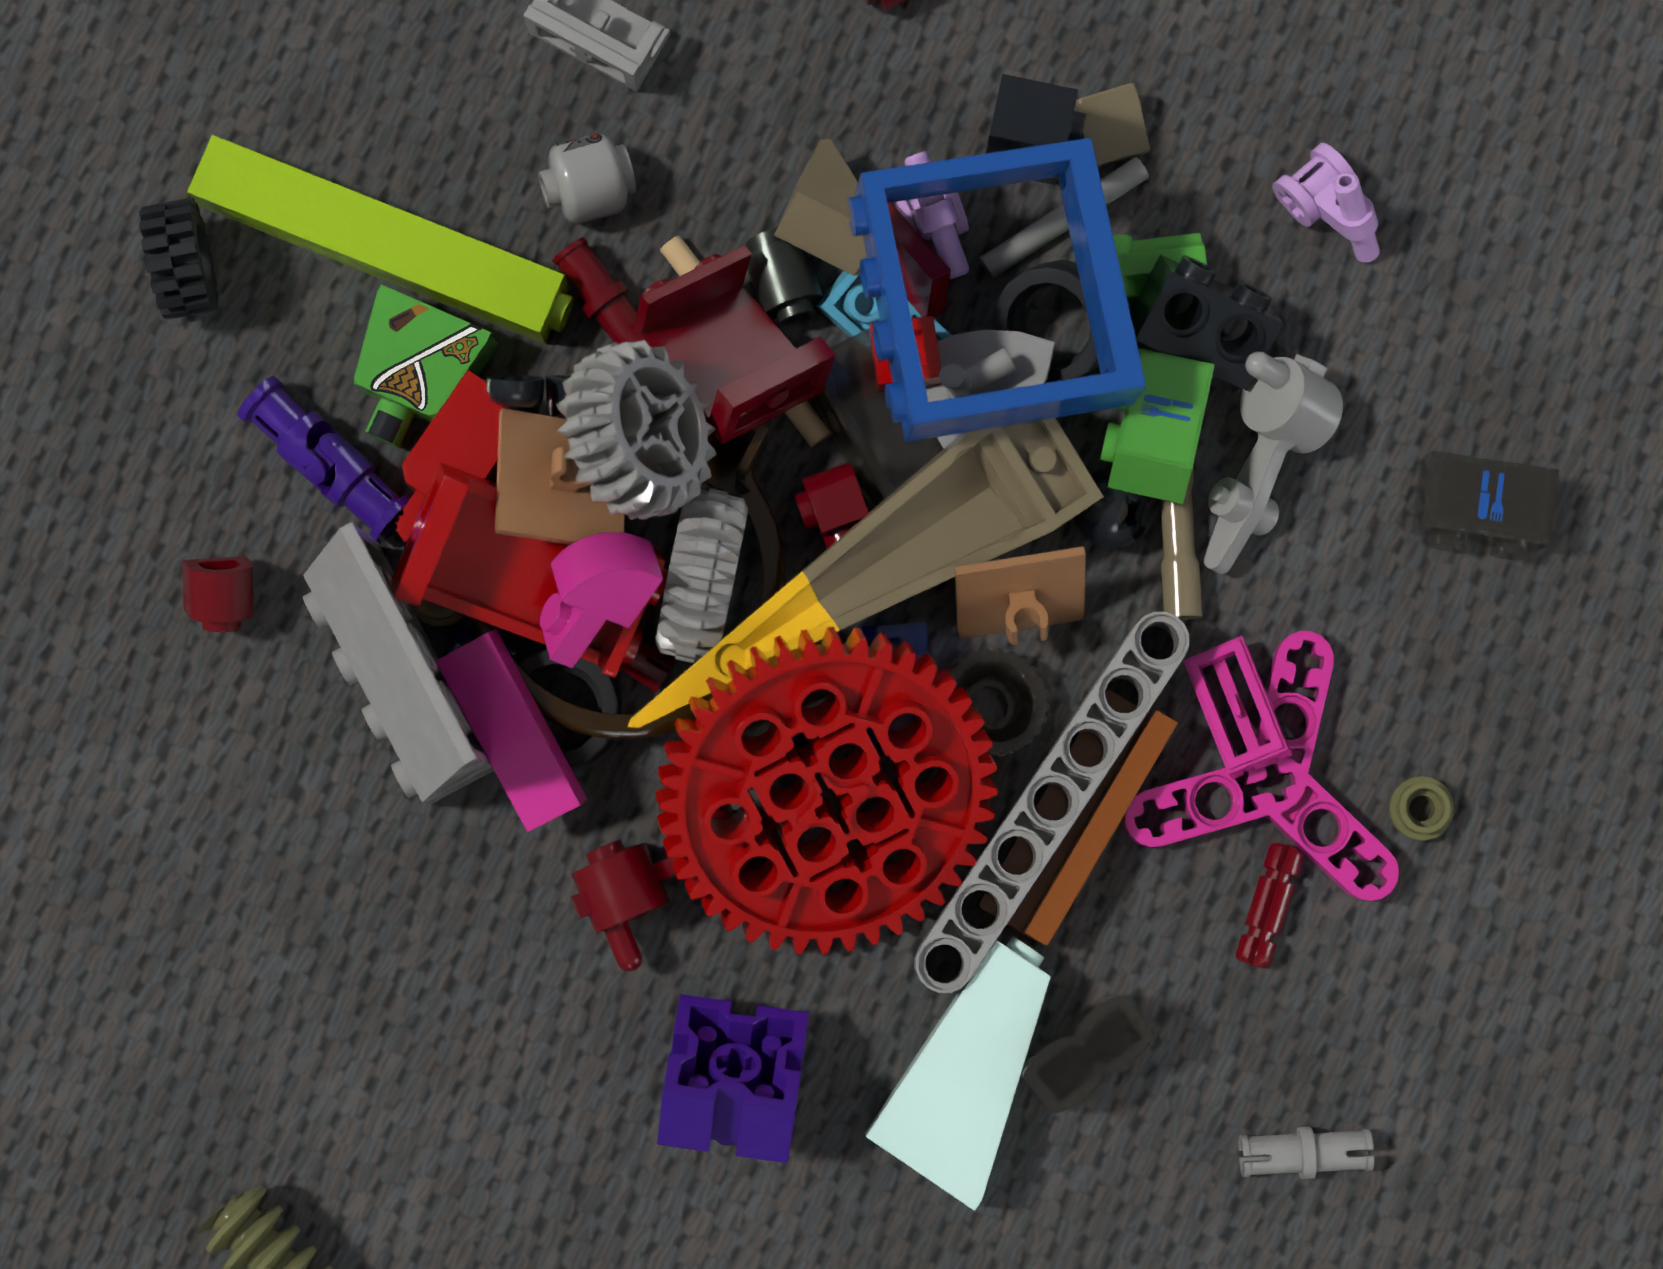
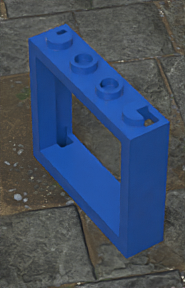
M1091 138L861 173L854 197L847 198L851 213L849 225L854 237L863 235L867 258L860 259L862 288L866 298L875 297L880 321H874L872 324L874 347L878 360H888L893 384L885 386L887 410L891 409L893 423L901 422L905 442L1134 405L1145 389L1146 383ZM1058 177L1100 374L929 402L887 203Z

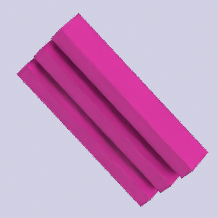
M1243 636L1183 660L1227 773L1232 780L1244 775L1243 771L1255 767L1257 770L1268 765L1267 761L1278 757L1281 760L1292 755ZM1236 655L1271 741L1263 746H1260L1227 664L1226 658ZM1212 664L1248 751L1239 756L1235 753L1202 670Z

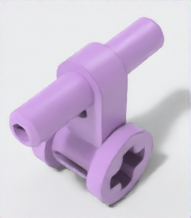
M1320 143L1310 152L1311 160L1291 177L1283 175L1273 183V191L1277 199L1300 224L1310 227L1321 218L1342 236L1351 241L1355 257L1358 261L1364 263L1371 262L1380 253L1375 235L1378 219L1373 203L1363 194L1359 179L1347 161L1333 147L1326 143Z
M923 151L907 157L904 162L908 166L932 161L929 153ZM958 192L891 202L924 240L932 238L937 255L951 269L949 279L968 273L970 268L958 235L968 232L969 227Z

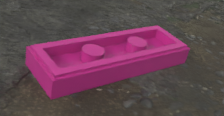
M497 629L478 637L435 661L527 832L563 815L588 800Z

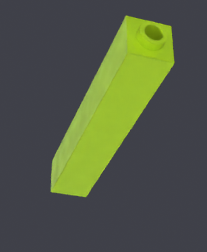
M211 135L187 191L191 198L195 199L199 207L543 344H546L551 330L561 332L564 329L573 307L574 297L567 295L569 285L565 275L215 135Z

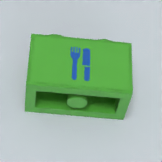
M1139 348L1138 351L1146 387L1134 405L1115 408L1124 410L1121 425L1108 423L1100 459L1113 463L1107 488L1183 504L1194 464L1215 364Z

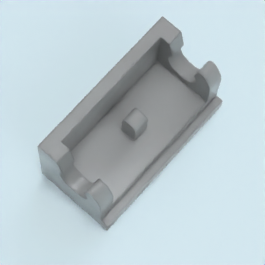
M533 0L523 15L528 32L531 35L636 92L670 35V30L665 28V26L656 21L650 22L612 0Z

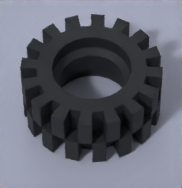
M192 197L141 207L139 211L141 219L139 227L143 236L141 240L142 250L146 255L147 261H145L147 273H150L151 289L153 294H156V304L158 309L161 310L162 317L169 320L218 310L217 302H219V295L216 289L217 280L213 270V258L209 249L210 242L208 235L205 233V223L203 217L200 216V208L195 203V199Z

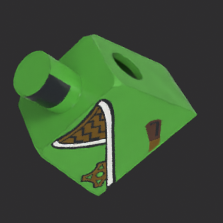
M381 284L376 294L354 376V385L359 391L379 401L365 433L380 442L399 449L414 416L431 423L466 371L469 370L475 375H479L497 347L493 334Z

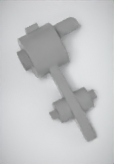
M1254 352L1246 360V370L1254 379L1247 391L1242 390L1240 413L1245 424L1258 433V440L1236 480L1229 477L1221 479L1213 486L1209 494V508L1212 513L1219 517L1204 557V564L1207 568L1219 574H1225L1231 569L1251 534L1258 536L1267 534L1276 525L1279 517V507L1269 497L1286 453L1289 450L1300 454L1317 450L1333 436L1340 423L1343 412L1341 393L1332 382L1323 378L1327 368L1312 359L1296 354L1294 360L1287 357L1273 358L1264 352Z

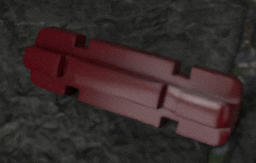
M1272 843L1269 846L1263 867L1267 868L1265 876L1259 877L1245 925L1250 927L1247 934L1241 935L1236 951V958L1240 962L1257 968H1268L1271 965L1277 944L1272 943L1274 935L1281 934L1295 886L1291 885L1292 877L1299 876L1304 854L1301 850L1282 843Z

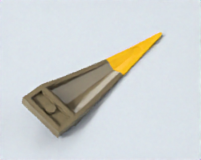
M1056 418L961 433L630 719L627 727L640 728L689 704L688 701L691 697L701 698L711 693L706 682L709 677L728 684L732 679L728 671L727 662L733 660L747 670L752 667L750 648L754 646L769 658L774 656L775 637L781 636L788 644L790 650L798 648L800 632L805 629L808 630L815 643L823 639L828 627H834L836 632L955 577V567L987 562L1053 532L1103 498V495Z

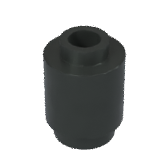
M773 228L753 236L746 242L747 249L752 253L747 270L758 302L771 319L778 318L780 325H790L814 315L815 309L813 305L822 300L823 294L809 253L774 236L777 228Z

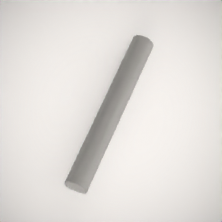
M1137 157L1101 179L1106 205L1149 178L1146 168ZM1064 204L981 256L979 261L991 279L997 277L1068 231L1069 227Z

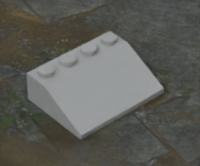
M350 522L339 528L303 576L311 592L302 597L319 629L322 630L330 626L341 648L333 651L332 655L344 679L350 686L359 682L370 704L361 708L374 736L379 742L389 738L400 760L391 764V768L402 790L408 798L418 794L422 803L431 805L493 772L494 769L435 662L439 657L421 622L411 610L409 603L394 598L391 586L394 571L383 550L353 522Z

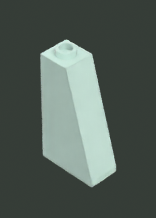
M1013 936L1006 946L997 940L995 941L971 979L959 990L865 1132V1136L974 1211L983 1199L1051 977L1038 968L1044 957Z

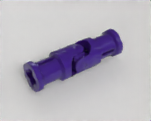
M271 376L260 383L244 400L237 416L246 424L254 423L278 445L277 454L320 490L321 494L335 507L342 508L345 506L371 530L369 536L378 544L387 540L397 529L395 522H398V516L404 514L402 510L410 498L407 496L400 497L375 474L376 466L348 443L316 411L306 412L283 391L284 384L278 378Z

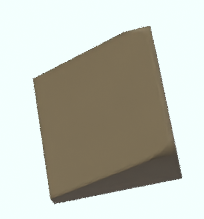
M1135 83L1125 84L1076 100L1074 111L1086 113L1081 139H1092L1098 168L1150 152Z

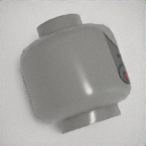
M594 134L554 145L549 152V169L538 172L546 206L548 208L559 206L562 215L573 224H580L621 213L626 207L628 195L636 192L633 168L625 146L623 144L615 146L613 141L603 134Z

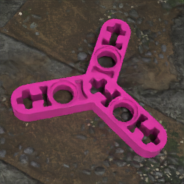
M1298 631L1290 634L1277 645L1273 654L1265 690L1274 710L1282 704H1292L1298 707L1305 716L1306 727L1299 738L1286 740L1292 755L1281 760L1278 757L1267 761L1268 765L1257 770L1255 767L1243 771L1244 786L1265 779L1267 777L1265 767L1273 765L1277 774L1283 775L1288 773L1291 779V786L1282 789L1284 800L1275 802L1272 793H1263L1249 797L1248 799L1255 809L1245 813L1243 811V792L1235 779L1232 780L1228 775L1226 768H1222L1137 794L1122 818L1123 828L1132 841L1146 848L1161 847L1266 817L1336 885L1352 898L1361 901H1374L1383 899L1393 891L1398 882L1399 869L1397 860L1392 853L1308 774L1334 664L1333 651L1323 636L1313 631ZM1302 643L1310 645V656L1320 660L1319 668H1312L1305 673L1301 689L1315 690L1313 701L1299 693L1277 692L1279 681L1287 686L1293 684L1296 665L1287 661V653L1296 652L1301 648ZM1259 714L1255 733L1260 746H1263L1271 741ZM1207 783H1216L1223 786L1230 795L1231 805L1229 811L1218 820L1205 818L1196 807L1195 798L1197 791ZM1184 791V810L1194 825L1192 829L1182 830V817L1161 824L1160 830L1162 835L1159 837H1152V833L1148 828H1137L1135 817L1144 813L1143 802L1152 801L1156 810H1162L1178 805L1172 796V792ZM1317 809L1326 810L1331 813L1338 825L1336 838L1332 843L1324 847L1315 846L1309 842L1303 830L1304 820L1307 815ZM1352 833L1359 838L1360 843L1350 848V850L1363 861H1370L1376 857L1382 863L1377 870L1378 876L1383 880L1380 886L1376 887L1373 884H1365L1359 888L1353 881L1358 876L1359 871L1347 858H1341L1337 867L1328 860L1330 856L1346 846Z

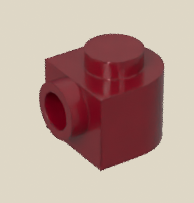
M850 462L803 478L802 481L806 491L794 495L806 530L819 527L827 549L869 514Z
M246 556L182 560L184 611L189 618L202 622L203 630L209 632L236 631L241 628V621L254 616L253 564Z

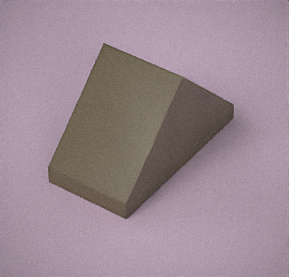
M820 139L796 184L774 236L853 276L860 275V259L867 258L863 235L855 237L852 235L849 225L851 213L847 199L848 197H854L858 181L831 139Z

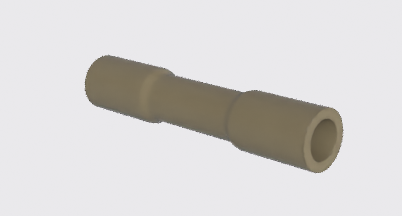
M1194 466L1183 504L1160 499L1164 552L1161 563L1164 612L1171 613L1180 620L1203 617L1200 566L1195 553L1192 502Z

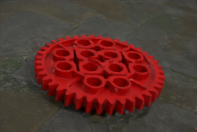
M828 627L822 644L815 645L807 629L801 630L798 648L790 650L784 639L778 636L774 640V656L767 658L761 650L754 646L750 648L752 667L746 670L740 664L730 660L727 662V667L732 680L728 684L712 677L706 680L713 698L707 701L702 698L691 697L688 702L697 719L694 721L677 718L674 722L678 735L684 741L665 742L664 749L667 758L674 764L658 767L660 781L667 787L656 791L655 797L659 809L665 811L657 816V821L661 833L668 835L662 841L668 858H675L671 862L678 880L687 879L685 886L692 900L703 897L701 902L708 917L721 912L720 917L724 928L729 932L742 924L746 940L751 943L765 931L767 941L772 950H777L786 937L789 936L796 954H802L809 940L815 939L821 954L827 955L833 938L840 937L847 952L854 950L856 934L863 932L871 944L876 945L879 944L880 926L886 924L891 931L900 935L903 933L902 915L908 913L912 918L922 922L925 919L923 908L920 904L922 901L927 899L940 906L945 903L939 886L943 882L951 886L960 887L963 882L954 868L956 864L974 866L977 862L967 844H984L987 842L986 834L976 822L994 819L995 814L985 799L998 795V789L990 777H987L997 771V765L990 753H985L993 747L986 731L979 730L985 723L976 707L969 708L972 700L963 687L954 689L957 683L947 669L937 672L938 666L927 653L915 660L916 653L910 643L906 641L892 652V644L884 633L880 632L872 641L870 647H868L867 640L860 628H854L846 644H842L835 628ZM819 689L830 691L829 696L822 704L815 707L802 706L803 700L812 691ZM905 713L915 714L911 724L906 728L898 731L889 730L891 722L899 715ZM768 720L771 722L768 730L762 735L756 737L742 735L745 728L754 721ZM867 728H872L885 755L890 756L894 766L891 768L905 794L904 798L899 797L886 770H881L878 763L880 758L866 732ZM803 732L809 743L804 747L797 748L792 741V737L797 733ZM847 743L857 745L854 752L847 758L842 760L829 759L832 752L840 745ZM941 767L938 775L931 781L925 783L915 782L918 775L925 769ZM817 772L821 773L828 789H833L834 793L832 795L840 809L839 813H834L827 797L823 798L821 794L822 789L815 777ZM782 775H799L795 783L789 788L782 790L771 788L773 782ZM749 788L755 790L767 815L772 816L778 823L776 828L789 854L788 857L783 855L771 830H766L765 826L760 822L762 817ZM883 797L880 805L874 810L868 812L857 811L860 804L866 799ZM737 804L740 806L737 813L730 818L715 819L712 817L714 812L723 805ZM809 828H825L822 835L815 840L809 842L799 840L802 833ZM858 838L863 847L851 852L846 844ZM909 849L907 855L902 860L895 863H884L887 856L893 851ZM751 858H768L765 864L756 870H741L742 865ZM837 880H852L842 891L835 893L827 892L828 887Z

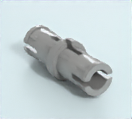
M1310 1127L1296 1128V1134L1239 1135L1238 1139L1239 1151H1243V1156H1248L1239 1157L1242 1177L1298 1173L1301 1179H1312L1316 1177V1172L1363 1169L1365 1171H1372L1374 1168V1156L1368 1155L1367 1151L1374 1150L1370 1129L1313 1133Z

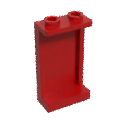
M440 462L392 576L391 586L394 598L418 607L422 599L546 645L540 627L541 612L549 597L555 593L559 594L551 563L569 544L495 533L497 484ZM653 544L652 547L663 580L629 628L606 620L580 657L597 664L602 674L612 678L616 677L622 662L630 664L636 656L643 635V629L638 627V624L647 604L655 606L666 586L668 570L663 568L665 559L658 547Z

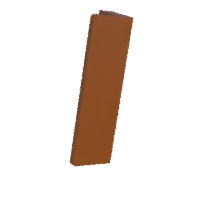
M1111 690L1105 691L1106 701L1114 711L1130 713L1135 710V704ZM1157 710L1146 714L1007 925L1042 946H1048L1178 722ZM1079 732L1070 748V754L1078 764L1084 767H1093L1101 761L1103 745L1096 735L1089 732ZM1048 785L1035 807L1036 812L1042 818L1049 821L1061 819L1068 808V799L1065 792L1055 785ZM1017 838L1001 867L1013 875L1025 873L1033 861V853L1030 846L1024 840ZM985 892L979 902V906L982 910L996 918V902L990 894Z

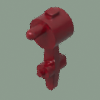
M730 807L721 811L716 810L712 815L715 819H726L733 816ZM772 816L762 818L760 822L765 826L766 830H771L772 834L778 832L776 828L778 823ZM620 839L585 854L589 865L571 874L578 893L572 895L570 899L579 920L589 916L595 933H605L618 966L624 971L632 972L641 966L642 954L628 922L670 903L662 881L676 876L671 863L675 858H668L654 864L646 843L625 850ZM752 859L747 860L742 865L741 870L747 871L755 867Z

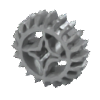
M645 340L638 342H624L619 345L616 342L597 349V353L584 357L582 362L574 365L572 376L562 382L567 396L557 404V407L566 417V423L557 432L568 438L570 450L564 458L574 459L579 468L575 482L591 484V500L604 501L607 503L611 515L627 514L630 520L637 518L647 519L654 516L661 517L674 513L678 510V507L686 505L694 497L700 495V485L711 477L707 461L717 455L714 448L708 443V436L716 429L708 424L705 419L704 409L709 403L700 402L695 391L698 380H688L684 377L683 361H670L664 346L652 348Z
M711 488L709 491L701 490L700 495L694 497L689 503L682 506L655 642L660 653L676 656V660L694 663L695 660L698 661L723 638L748 514L745 500L728 495L729 492Z

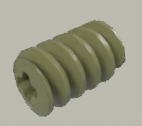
M263 1185L238 1194L193 1233V1236L210 1230L215 1231L206 1247V1251L210 1256L229 1249L232 1251L223 1269H308L307 1267L317 1251L314 1245L297 1251L291 1249L294 1240L300 1232L297 1225L280 1231L274 1229L276 1222L283 1212L280 1205L261 1212L257 1209L266 1192ZM326 1265V1266H323V1267L318 1268V1269H333V1268H332L331 1265Z

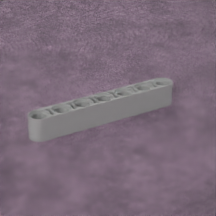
M1153 612L1145 615L1128 632L978 857L977 862L972 866L962 881L963 883L958 887L918 947L914 957V969L918 979L928 989L938 993H952L961 989L971 979L1185 657L1189 648V633L1185 624L1177 616L1168 612ZM1160 627L1171 635L1173 651L1169 658L1156 660L1144 652L1141 646V635L1144 629ZM1124 679L1136 688L1138 704L1134 711L1119 713L1108 705L1105 698V690L1110 681ZM1089 732L1100 739L1103 745V756L1096 766L1084 767L1072 758L1070 754V741L1075 734ZM1055 785L1065 792L1068 799V808L1061 819L1049 821L1042 818L1036 812L1034 796L1041 786ZM1019 838L1030 846L1033 853V861L1025 873L1013 875L1006 872L1000 866L998 850L1006 839ZM974 891H983L990 894L997 905L995 920L983 929L971 927L962 916V903ZM939 945L954 947L962 959V967L959 974L948 982L933 980L925 968V960L928 953Z

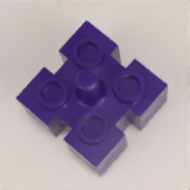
M680 994L673 1031L671 1053H669L662 1091L657 1145L709 1152L712 1139L724 1146L737 1143L736 1156L788 1163L809 1012L758 1005L756 1017L731 1014L732 1001Z

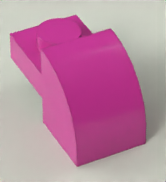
M598 533L572 543L555 557L551 567L559 594L555 593L549 597L540 616V627L550 660L573 668L606 620L627 628L631 626L663 580L651 541L628 533Z

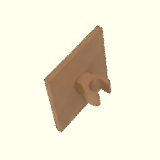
M505 408L500 410L495 533L569 545L598 533H624V515L621 513L611 515L606 502L592 501L590 483L575 482L579 468L574 459L564 458L570 450L568 438L557 432L566 423V419Z
M1084 546L955 567L959 639L1006 632L1008 641L1012 645H1018L1017 630L1039 627L1041 641H1044L1048 637V625L1084 620L1086 560Z

